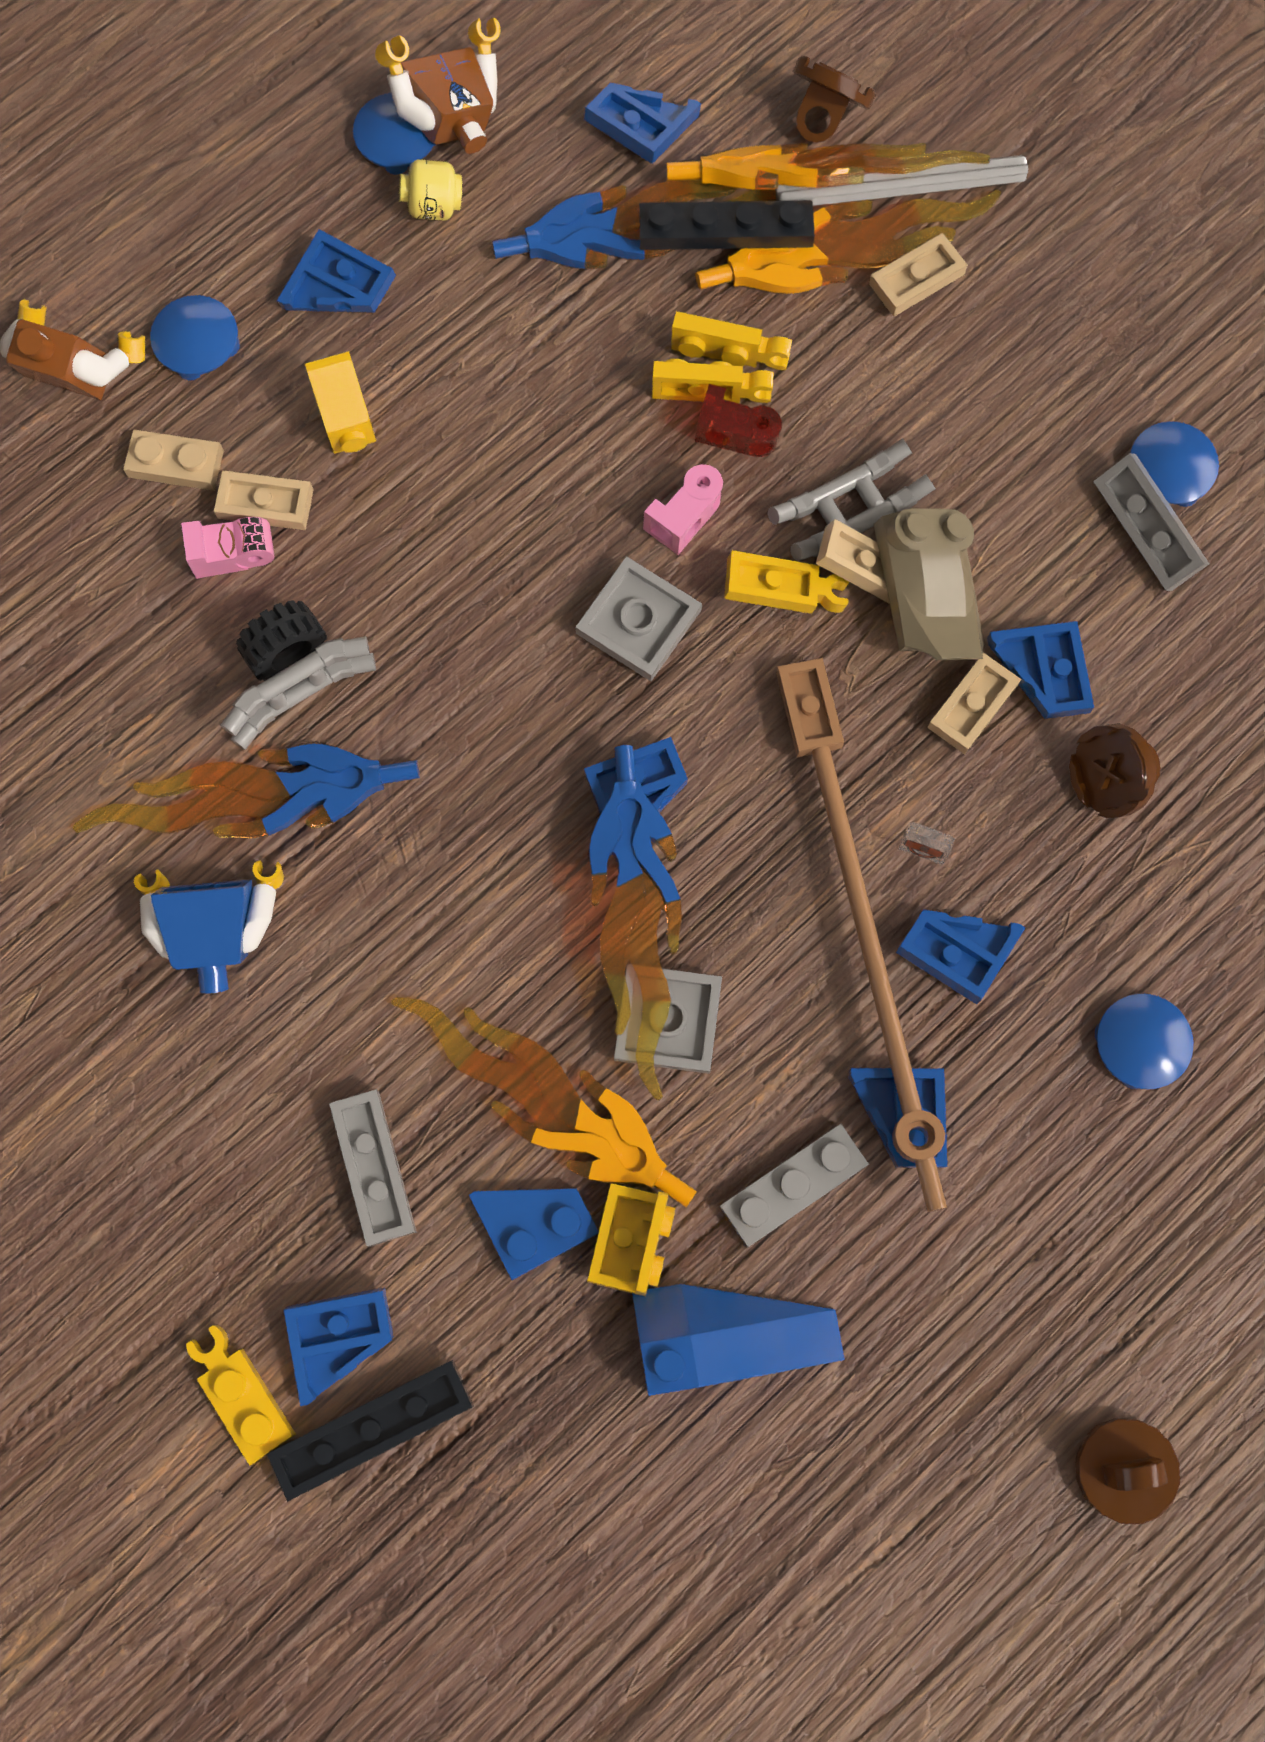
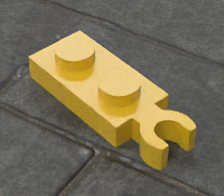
M676 311L672 325L671 350L680 351L683 355L692 358L704 356L722 360L732 366L746 365L756 368L757 362H762L773 369H787L792 344L791 339L780 336L762 337V329Z
M676 358L666 361H654L652 399L740 404V398H748L754 402L768 403L771 402L774 372L758 370L751 373H743V366H732L723 361H715L710 364L688 363L685 360Z
M732 550L727 558L724 599L810 614L816 609L817 603H820L826 610L839 613L843 612L848 605V599L835 596L832 589L844 591L849 581L836 574H832L827 578L819 577V565Z
M213 1325L209 1328V1331L215 1339L214 1348L208 1353L204 1352L196 1340H191L186 1344L187 1351L193 1360L205 1363L209 1371L197 1378V1381L250 1466L292 1438L296 1433L244 1349L238 1350L230 1356L227 1351L229 1345L227 1333L219 1325Z

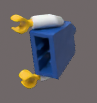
M261 860L256 861L253 865V874L257 885L254 887L252 880L170 886L168 879L158 869L155 870V883L148 887L146 878L141 873L136 875L134 878L135 887L144 895L140 899L142 934L161 957L169 959L173 969L197 968L200 993H218L228 990L226 965L242 963L249 952L257 949L271 922L276 897L275 889L279 888L284 880V874L279 862L276 863V871L272 876L263 877L261 876L263 871Z

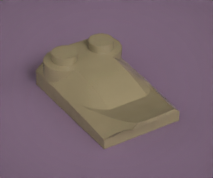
M909 508L882 516L873 525L899 650L922 651L929 654L935 660L983 659L984 641L967 548L972 545L974 540V529L970 520L963 513L953 509Z

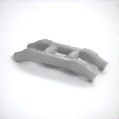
M902 438L885 451L882 450L872 458L864 461V464L810 492H805L791 498L787 502L770 507L768 518L772 524H779L788 520L800 519L818 509L827 525L836 519L862 533L874 527L873 524L882 516L913 507L917 504V501L936 488L925 474L908 487L905 486L887 497V500L883 499L873 480L883 476L893 469L894 465L912 454V451ZM856 489L868 510L846 521L833 500ZM824 531L812 535L806 540L792 544L790 551L794 560L801 561L812 556L817 557Z
M367 637L347 640L340 638L320 644L315 648L314 652L256 687L253 685L243 691L233 703V709L220 726L233 735L230 740L234 744L246 750L257 734L261 733L268 723L275 720V717L332 682L336 683L342 678L353 677L354 674L376 671L374 654L369 651Z

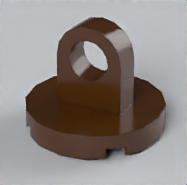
M801 56L798 58L792 72L810 82V85L798 110L796 118L797 129L801 136L809 142H825L837 130L849 102L865 109H870L876 94L869 87L866 88L864 94L860 93L861 85L857 83L858 80L821 62L819 64L815 62L812 69L809 68L810 58ZM814 107H822L830 115L828 128L818 134L809 131L805 125L806 114Z
M1120 723L1096 726L1082 734L1076 744L1080 743L1076 754H1071L1069 764L1071 784L1078 799L1087 808L1092 807L1095 811L1099 812L1097 815L1104 818L1124 817L1142 809L1153 795L1155 784L1160 776V761L1154 748L1135 729Z
M1113 1418L1096 1425L1088 1433L1089 1436L1084 1440L1083 1445H1080L1076 1455V1480L1087 1502L1100 1514L1121 1524L1141 1525L1159 1518L1173 1504L1180 1486V1463L1172 1444L1157 1428L1136 1419Z

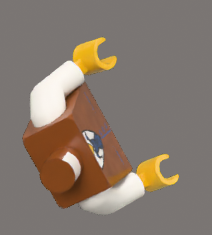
M492 17L487 21V36L481 31L480 18L470 25L468 36L471 42L478 46L477 54L474 53L471 47L403 62L409 55V46L402 36L398 35L392 38L390 45L385 40L377 46L375 57L378 63L390 70L387 79L398 115L420 129L431 143L438 145L459 140L468 154H474L486 145L487 137L484 131L491 113L496 108L497 97L496 53H491V43L500 34V25L496 18Z
M21 300L19 302L18 318L10 325L0 340V353L6 358V363L22 376L101 401L106 385L129 366V363H141L145 360V336L131 338V332L118 333V349H112L106 354L80 337L44 326L47 307L42 306L40 309L30 308L29 300Z

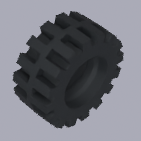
M294 600L287 601L284 606L282 603L274 605L273 609L269 612L267 609L260 613L261 617L258 619L253 618L248 622L249 628L242 629L239 634L241 638L237 639L236 645L238 646L239 653L259 681H266L314 652L317 646L327 640V635L304 602L298 601L295 603Z

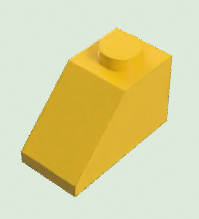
M349 351L306 363V370L334 454L343 451L356 452L366 447L367 444L377 442Z

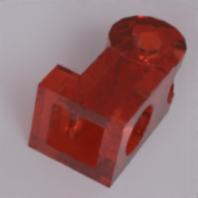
M709 384L697 423L695 442L753 457L768 456L775 451L782 429L780 414L769 406L759 405L750 408L746 405L724 400L726 388Z

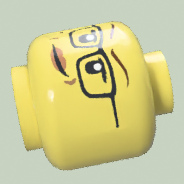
M415 160L411 163L408 174H400L399 201L408 202V211L412 217L448 220L453 215L454 210L460 211L462 176L455 174V170L450 163Z

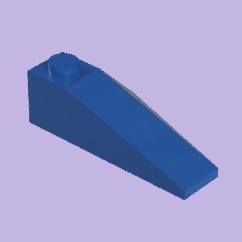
M685 1284L647 1289L646 1296L632 1293L648 1396L845 1360L835 1309Z

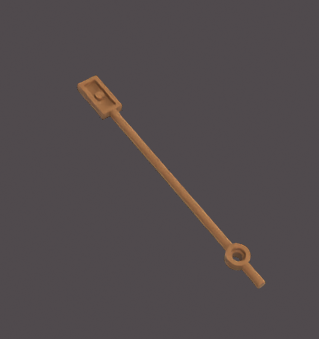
M823 658L778 666L776 675L797 757L813 756L903 1117L897 1122L893 1130V1144L903 1158L915 1162L927 1212L946 1209L947 1205L934 1158L944 1145L945 1130L941 1121L935 1115L922 1110L831 755V751L843 748L844 739ZM911 1130H919L924 1134L925 1144L923 1146H915L909 1140V1132Z

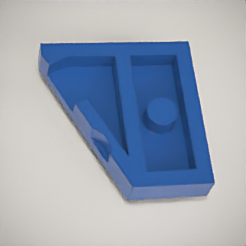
M609 83L585 107L584 120L653 164L699 117L701 103L693 99H688L687 106L662 102L663 93L649 90L637 91L630 86Z
M319 229L277 302L282 308L290 311L375 313L396 274L391 267Z
M1077 621L989 633L987 637L989 647L1005 668L1021 679L1018 685L1044 719L1091 713L1094 709V703Z
M671 737L633 750L636 781L641 782L646 797L659 813L687 785L688 781ZM615 757L584 768L585 777L600 815L611 798L614 782H617Z
M923 910L896 953L977 1005L984 997L1026 927L1018 923H1010L1008 926L982 923L983 918L971 916L955 918L947 913Z
M850 1068L848 1070L849 1079L896 1168H916L915 1162L903 1158L893 1144V1130L897 1122L903 1117L892 1069ZM912 1068L922 1110L935 1115L944 1127L945 1142L940 1152L934 1158L937 1168L948 1167L944 1069ZM911 1130L909 1132V1140L913 1145L923 1146L925 1144V1136L921 1131Z
M577 1189L475 1191L469 1194L511 1280H515L599 1234Z
M385 1287L291 1305L284 1309L300 1406L310 1404L332 1384L357 1368L358 1364L392 1341L394 1336Z

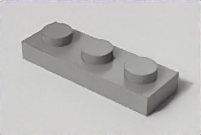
M1129 453L1093 481L1166 591L1174 590L1209 565V562L1136 454Z
M375 1089L329 1103L366 1246L371 1247L417 1233L379 1091Z
M839 1124L719 1207L748 1248L869 1164L842 1124Z

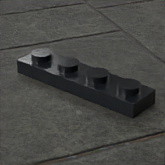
M813 200L639 203L640 250L808 248L814 245Z
M451 1360L269 1452L267 1456L288 1502L474 1407V1404L454 1360Z

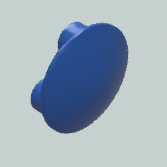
M392 93L382 94L371 99L360 109L354 121L353 136L358 150L366 159L384 167L390 174L404 173L413 161L422 160L436 145L431 143L420 129L398 115Z
M192 295L174 300L158 313L151 327L150 341L155 356L165 367L178 373L185 380L198 379L202 374L217 369L229 357L234 356L240 346L237 324L231 311L218 300L207 296Z
M1170 421L1150 426L1137 437L1130 453L1136 454L1169 504H1178L1183 507L1193 505L1211 489L1218 475L1219 460L1214 445L1203 432L1185 423Z
M1134 994L1118 1000L1106 1010L1095 1028L1098 1052L1103 1064L1115 1078L1130 1089H1157L1167 1086L1185 1072L1192 1058L1194 1042L1187 1019L1175 1005L1156 995Z

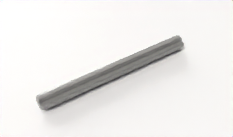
M1018 155L817 178L816 187H796L777 184L775 197L776 201L813 200V206L1020 183L1026 180L1028 165L1026 157Z

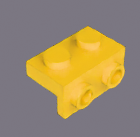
M613 1183L610 1184L587 1280L588 1283L646 1296L648 1285L658 1287L664 1257L655 1255L660 1235L670 1236L676 1209L667 1206L668 1193L659 1191L658 1194Z

